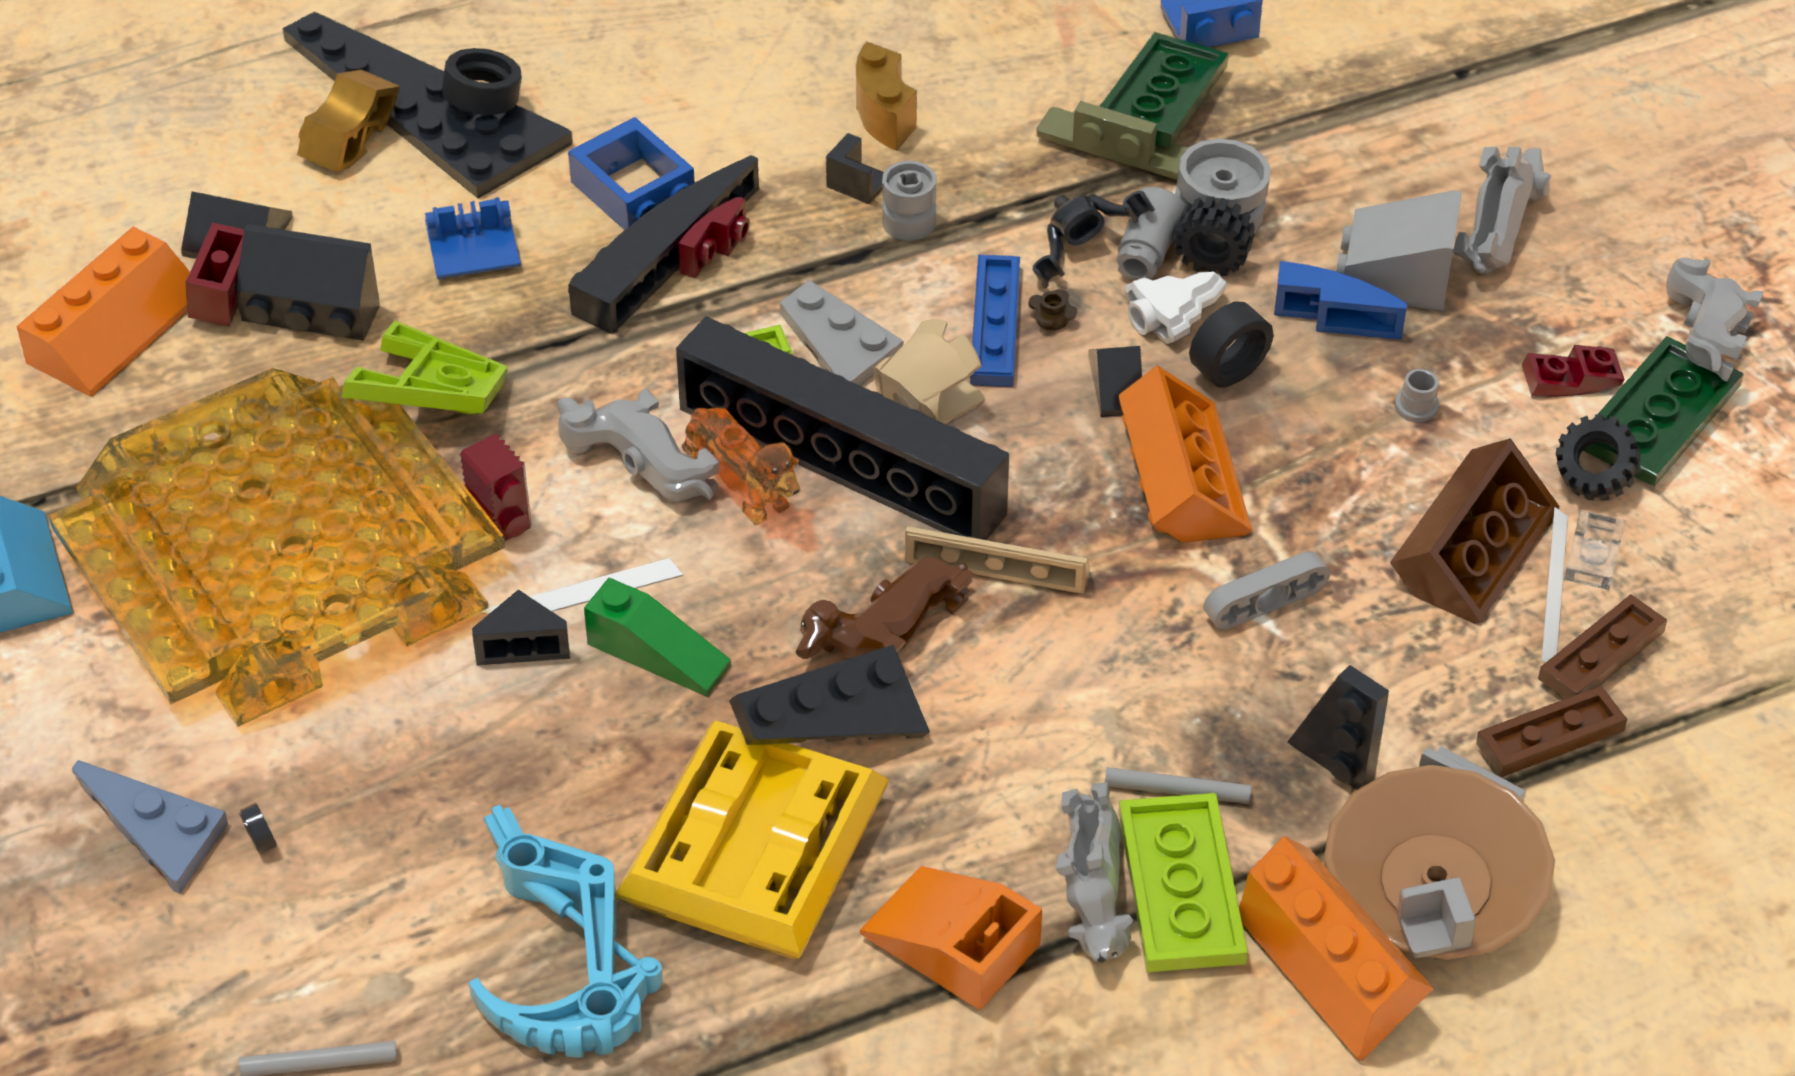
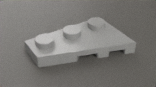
M810 280L780 301L781 316L804 346H810L818 357L820 367L833 374L841 375L860 386L874 376V368L885 358L895 355L904 345L902 339Z

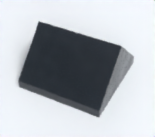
M192 191L181 246L182 256L197 258L212 223L245 229L247 224L285 230L293 218L292 211Z

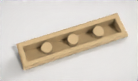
M907 526L905 531V562L916 563L923 558L934 557L954 567L966 563L969 567L968 570L975 575L1084 594L1090 574V565L1087 558Z

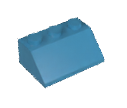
M0 496V633L73 614L45 512Z

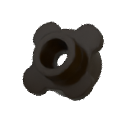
M1057 289L1046 292L1042 296L1033 295L1029 298L1028 306L1035 310L1036 323L1043 329H1062L1069 321L1077 317V308L1070 305L1068 301L1069 294L1065 290Z

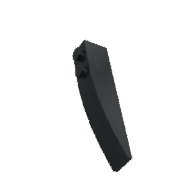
M750 155L680 190L648 211L619 234L607 247L602 248L597 253L595 259L581 272H577L568 284L571 315L608 333L614 334L680 268L679 242L694 224L715 208L736 197L745 199L746 203L759 190L758 158Z

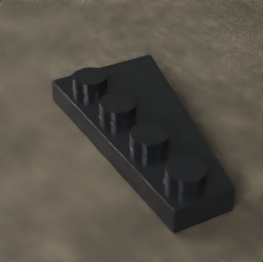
M894 645L742 692L729 700L747 745L803 743L806 740L826 739V742L844 741L847 738L868 737V740H883L891 736L922 738L930 733Z

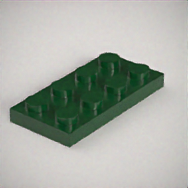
M1154 32L1101 103L1100 107L1156 123V146L1170 148L1227 68L1229 53Z
M1666 336L1598 414H1603L1604 418L1608 420L1610 416L1617 418L1621 425L1625 424L1630 429L1637 442L1641 459L1639 461V474L1634 475V477L1655 487L1738 390L1744 373L1733 368L1726 382L1711 370L1691 362L1686 354V345ZM1593 443L1583 450L1612 466L1617 459L1616 449L1608 443Z

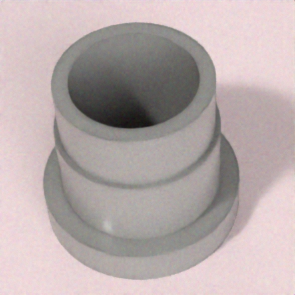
M1415 369L1406 375L1402 390L1398 392L1394 406L1399 416L1405 420L1420 423L1429 421L1437 415L1439 400L1437 398L1438 379L1436 375L1425 369Z

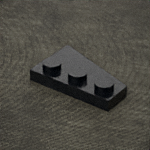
M1349 665L1333 681L1287 743L1327 769L1338 781L1347 783L1356 790L1375 780L1389 690Z

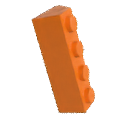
M134 226L131 227L16 326L26 364L92 397L187 312L185 282L190 271L165 241Z
M1156 365L1118 395L1123 411L1122 421L1128 430L1132 446L1130 451L1137 462L1141 477L1139 484L1146 495L1150 510L1148 518L1151 524L1159 532L1168 533L1183 543L1246 536L1253 530L1215 402Z
M1283 836L1249 871L1239 906L1242 924L1353 1054L1363 1061L1434 988L1308 847Z

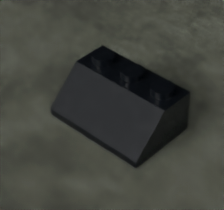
M247 224L244 229L236 285L242 321L342 338L365 340L380 307L371 243Z

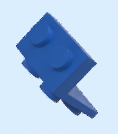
M1263 0L1160 1V8L1176 37L1181 40L1213 47L1258 38L1260 34Z

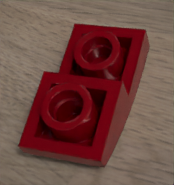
M736 197L720 205L701 218L679 242L680 274L696 279L704 265L712 262L715 253L730 256L738 242H743L746 239L750 228V220L746 217L745 199Z
M1574 344L1568 357L1527 353L1522 363L1532 396L1554 397L1595 393L1621 386L1625 380L1613 348Z

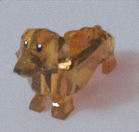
M697 408L692 413L685 429V441L682 444V449L688 456L697 459L698 451L706 448L720 462L718 474L730 490L742 496L744 499L742 512L754 525L767 520L765 505L773 502V508L778 513L790 507L786 497L801 492L794 472V468L797 467L799 460L792 456L789 446L784 442L761 446L736 422L725 408H711L708 410Z

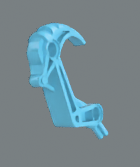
M497 805L491 808L492 814L484 816L483 820L498 847L495 859L503 872L505 889L510 895L517 898L545 904L561 918L568 916L584 929L589 984L558 1001L543 1005L524 1006L497 998L476 978L469 981L471 998L481 1013L497 1029L527 1047H538L540 1052L554 1055L556 1052H565V1056L571 1058H583L584 1053L588 1051H595L601 1056L614 1053V1047L627 1041L633 1032L640 1033L642 1026L641 1005L647 993L656 992L663 982L661 963L652 957L638 959L616 942V882L614 867L609 859L532 834H525L522 832L510 807L502 809L501 805ZM616 955L628 963L631 968L616 973Z

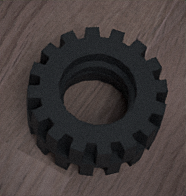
M1595 414V419L1589 420L1588 416L1581 417V423L1578 425L1572 422L1567 427L1568 433L1566 435L1561 434L1558 440L1560 446L1556 447L1557 465L1566 485L1576 495L1583 494L1585 499L1594 501V497H1600L1601 501L1609 500V495L1615 494L1616 497L1624 494L1622 489L1625 486L1630 488L1634 484L1633 477L1639 474V461H1641L1637 442L1630 429L1625 424L1621 425L1617 418L1610 416L1609 420L1605 419L1603 414ZM1604 442L1616 449L1617 459L1610 469L1595 474L1582 469L1579 461L1580 455L1591 444Z

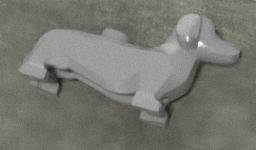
M1484 147L1479 167L1487 174V179L1478 191L1474 231L1469 241V236L1466 232H1459L1453 249V254L1463 258V260L1473 266L1476 272L1489 274L1494 269H1499L1509 264L1527 202L1537 201L1548 196L1551 175L1544 172L1541 148H1529L1522 154L1521 147H1508L1506 157L1500 158V151L1497 147Z
M1687 257L1679 258L1673 263L1668 273L1666 292L1673 300L1685 306H1691L1683 324L1691 328L1685 343L1687 357L1691 362L1711 370L1727 382L1733 371L1734 364L1727 361L1723 362L1724 359L1721 358V354L1735 359L1739 358L1747 337L1741 334L1737 335V332L1746 333L1754 314L1747 310L1746 304L1757 308L1764 291L1755 290L1748 293L1733 279L1716 278L1708 274L1707 271L1711 263L1708 258L1704 260Z
M646 388L638 394L637 401L615 400L596 410L593 401H585L582 406L571 398H562L557 402L561 415L558 433L561 441L570 451L584 453L595 443L611 444L622 454L624 466L630 474L636 475L639 473L661 495L671 502L685 501L702 495L710 500L717 494L718 483L714 478H708L719 473L720 462L706 448L698 451L697 459L681 453L667 425L662 419L649 414V411L659 407V401Z
M1108 782L1092 785L1091 792L1093 798L1088 794H1080L1078 789L1062 792L1061 807L1063 813L1069 815L1072 837L1064 853L1058 854L1056 863L1057 872L1059 875L1065 876L1067 901L1079 913L1082 924L1070 927L1068 936L1077 939L1084 952L1098 963L1117 958L1124 953L1131 941L1130 924L1133 922L1129 914L1116 916L1115 903L1119 888L1121 827L1109 798Z

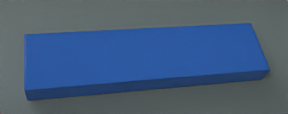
M978 255L972 345L977 352L982 366L970 376L971 385L1013 387L1020 256Z

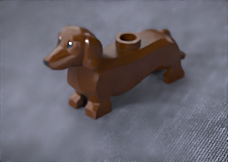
M926 557L911 565L892 583L887 579L883 580L872 593L870 599L872 604L861 613L848 614L838 610L831 601H816L802 616L800 632L803 637L795 653L802 659H808L822 648L829 653L836 648L850 659L894 645L898 653L901 648L905 647L912 640L930 607L937 606L944 600L946 602V611L953 615L968 601L970 590L967 587L972 583L973 573L968 570L969 567L966 563L954 567L937 558Z

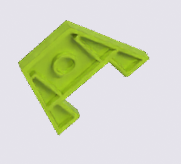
M394 321L383 334L380 351L413 359L400 377L356 366L344 381L342 398L453 410L464 414H483L505 384L508 366Z

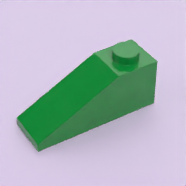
M608 577L584 607L587 645L707 697L731 666V659L652 596Z

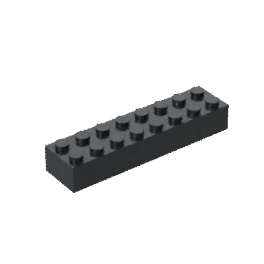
M707 316L676 347L681 411L944 533L987 540L1007 516L1009 453L996 445L979 440L960 431L956 427L948 426L922 414L916 409L906 407L884 397L878 392L855 384L841 375L833 374L809 363L803 358L791 355L772 346L768 342L760 341L736 330L730 325L723 324Z

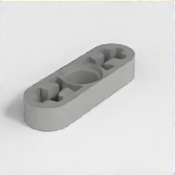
M1303 552L1219 586L1208 595L1203 609L1218 629H1230L1317 593L1328 582L1330 570L1315 552Z

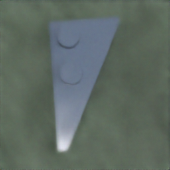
M77 760L72 767L73 774L81 782L82 788L92 800L97 799L108 812L109 819L131 844L137 845L145 860L150 865L154 863L167 878L169 887L174 892L181 893L227 826L226 812Z

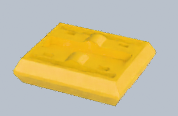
M715 720L706 729L619 885L615 897L633 907L793 960L800 959L888 786V779L872 769L790 743L747 745L739 727ZM725 764L730 765L731 770L724 768L723 766ZM836 799L845 801L820 853V833H824L828 823L826 814L831 816L834 814ZM678 848L680 849L681 861L673 859ZM773 881L775 882L776 892L768 890ZM789 887L799 889L800 891L788 914L785 915L778 912V906L784 908L789 901Z

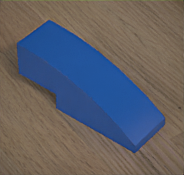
M1280 261L1274 315L1317 319L1316 331L1402 340L1407 303L1363 280L1333 270L1307 264Z

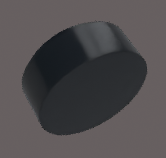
M255 802L241 809L239 815L258 853L261 852L263 854L277 847L273 834L257 803Z

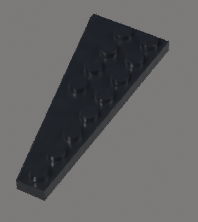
M315 11L282 28L284 41L334 82L339 73L363 70L399 85L398 97L387 125L477 199L573 144L572 132L568 128L518 105H515L513 109L505 113L496 115H478L458 109L451 105L443 96V70Z

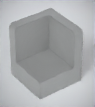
M1460 877L1409 887L1400 891L1397 919L1411 957L1421 958L1471 947L1476 919Z

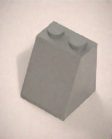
M1453 190L1355 209L1353 226L1344 225L1341 250L1348 251V254L1339 253L1336 272L1363 280L1383 289L1406 302L1408 307L1443 311L1462 192Z

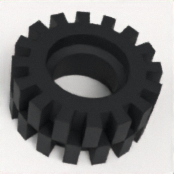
M1207 196L1205 203L1200 197L1194 200L1193 205L1189 203L1185 207L1173 237V245H1176L1175 252L1177 256L1184 254L1181 261L1185 265H1188L1190 262L1195 263L1193 270L1200 272L1201 267L1206 268L1207 272L1219 270L1220 276L1228 275L1229 270L1235 273L1239 270L1240 265H1244L1254 240L1255 226L1254 223H1249L1251 217L1247 212L1239 214L1242 207L1235 203L1231 208L1227 206L1228 199L1221 198L1220 203H1215L1214 196ZM1202 232L1215 233L1226 241L1213 240Z

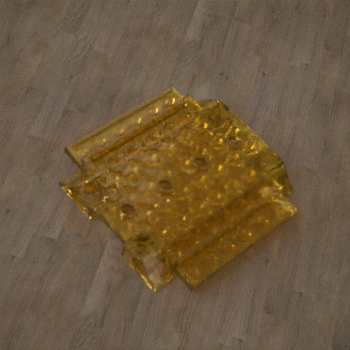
M270 368L110 438L76 487L77 494L82 501L48 515L51 528L170 705L222 681L215 690L216 696L237 727L323 687L319 662L390 628L395 630L408 647L489 608L488 601L465 572L457 570L504 549V535L400 404L342 398L343 386L340 387L333 377L318 382L276 368ZM214 432L221 435L216 439L203 438L207 434ZM253 487L262 490L260 493L254 495H247L243 493L247 489ZM292 544L304 546L302 550L296 552L284 550ZM335 602L348 605L346 608L338 611L327 609L329 605Z

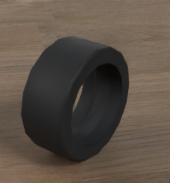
M482 48L459 50L451 54L445 62L442 83L443 96L451 105L469 113L478 115L505 113L513 109L519 100L522 80L521 67L514 59L494 50Z
M1234 301L1224 305L1212 313L1197 330L1189 350L1190 361L1216 386L1229 387L1252 374L1263 362L1271 348L1274 337L1272 325L1246 302Z

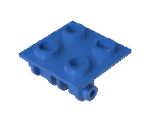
M497 197L492 200L479 201L480 211L476 212L475 202L471 201V213L464 214L462 203L457 204L459 215H455L454 205L440 208L433 207V212L425 213V224L437 279L521 266L510 219L511 212L508 200L500 201V198Z

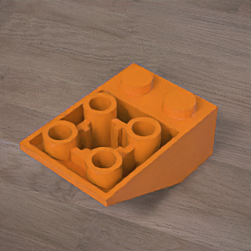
M920 866L860 929V935L981 1011L1040 946L1042 908L1001 883Z

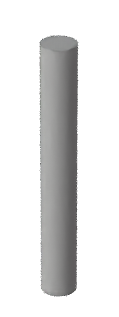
M1111 767L1106 769L1105 782H1108L1109 787L1178 796L1216 793L1218 801L1249 804L1251 785Z
M396 1041L239 1057L240 1076H264L397 1061Z

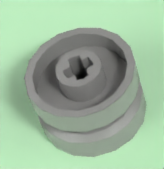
M1219 138L1200 141L1189 147L1180 158L1175 194L1182 199L1186 206L1189 203L1193 205L1194 200L1200 197L1204 203L1207 196H1214L1215 203H1220L1221 198L1228 199L1227 206L1232 208L1236 203L1242 207L1240 215L1246 212L1250 215L1249 223H1254L1255 230L1253 234H1255L1263 224L1271 168L1265 156L1252 146L1242 142ZM1202 232L1213 240L1226 241L1215 233Z

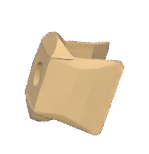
M929 319L921 321L913 336L895 355L885 358L874 368V380L877 392L884 397L911 409H916L926 416L947 424L984 403V394L966 381L982 365L975 348L967 336L961 334L953 341L947 342L943 337L948 324L947 321Z

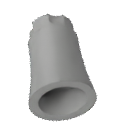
M1145 187L1138 190L1145 192L1155 211L1142 213L1138 217L1139 222L1137 224H1134L1129 217L1123 238L1118 247L1116 258L1119 265L1118 271L1129 280H1139L1142 278L1151 280L1154 277L1157 269L1163 263L1173 241L1182 212H1184L1186 207L1182 199L1176 194L1159 187Z

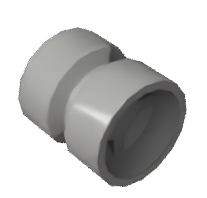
M917 161L898 162L888 167L883 173L882 196L884 200L882 206V225L885 231L894 238L907 241L923 239L931 234L936 226L935 201L937 177L933 169L926 164Z

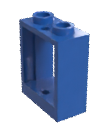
M636 117L568 151L571 183L623 230H626L648 211L680 190L695 183L694 168ZM640 159H643L661 175V177L631 193H627L609 176Z

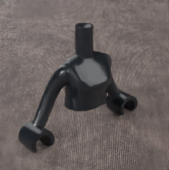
M1144 191L1133 192L1125 198L1123 205L1114 204L1094 194L1089 196L1080 195L1071 200L1066 195H1059L1054 201L1057 211L1053 214L1047 226L1050 254L1037 260L1032 270L1043 287L1047 288L1049 286L1048 281L1056 275H1061L1062 277L1065 275L1060 266L1064 250L1061 237L1065 238L1068 244L1078 246L1092 239L1104 227L1105 219L1101 213L1109 217H1130L1134 224H1137L1139 222L1138 217L1142 213L1155 211L1154 206Z

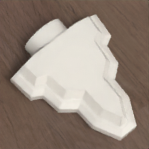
M1199 272L1185 279L1166 276L1153 281L1147 278L1133 281L1125 285L1124 288L1130 302L1128 305L1130 322L1140 335L1153 332L1165 344L1173 343L1190 333V325L1201 319L1203 308L1217 301L1225 291L1227 282L1219 274H1215V272Z

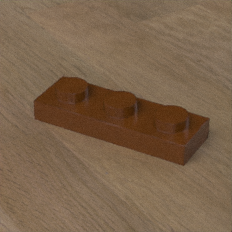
M1630 594L1540 667L1538 679L1565 699L1596 688L1664 633L1667 619Z
M1601 685L1478 731L1476 744L1498 775L1504 777L1623 732L1627 718Z

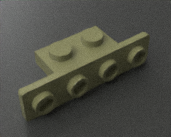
M1080 101L1074 113L1057 107H1050L1036 128V136L1176 180H1178L1180 158L1189 148L1173 143L1170 148L1156 146V123Z

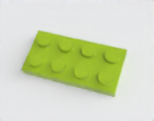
M1216 793L1119 800L1118 814L1146 972L1246 965L1248 951Z

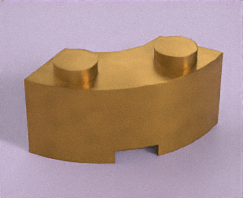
M866 41L856 60V108L863 119V127L877 141L895 151L901 147L917 128V90L908 86L902 80V54Z
M363 70L337 74L331 92L325 102L314 113L305 116L304 123L299 131L300 142L297 156L334 172L342 171L355 164L367 153L364 145L373 132L376 130L382 133L396 103L400 86Z

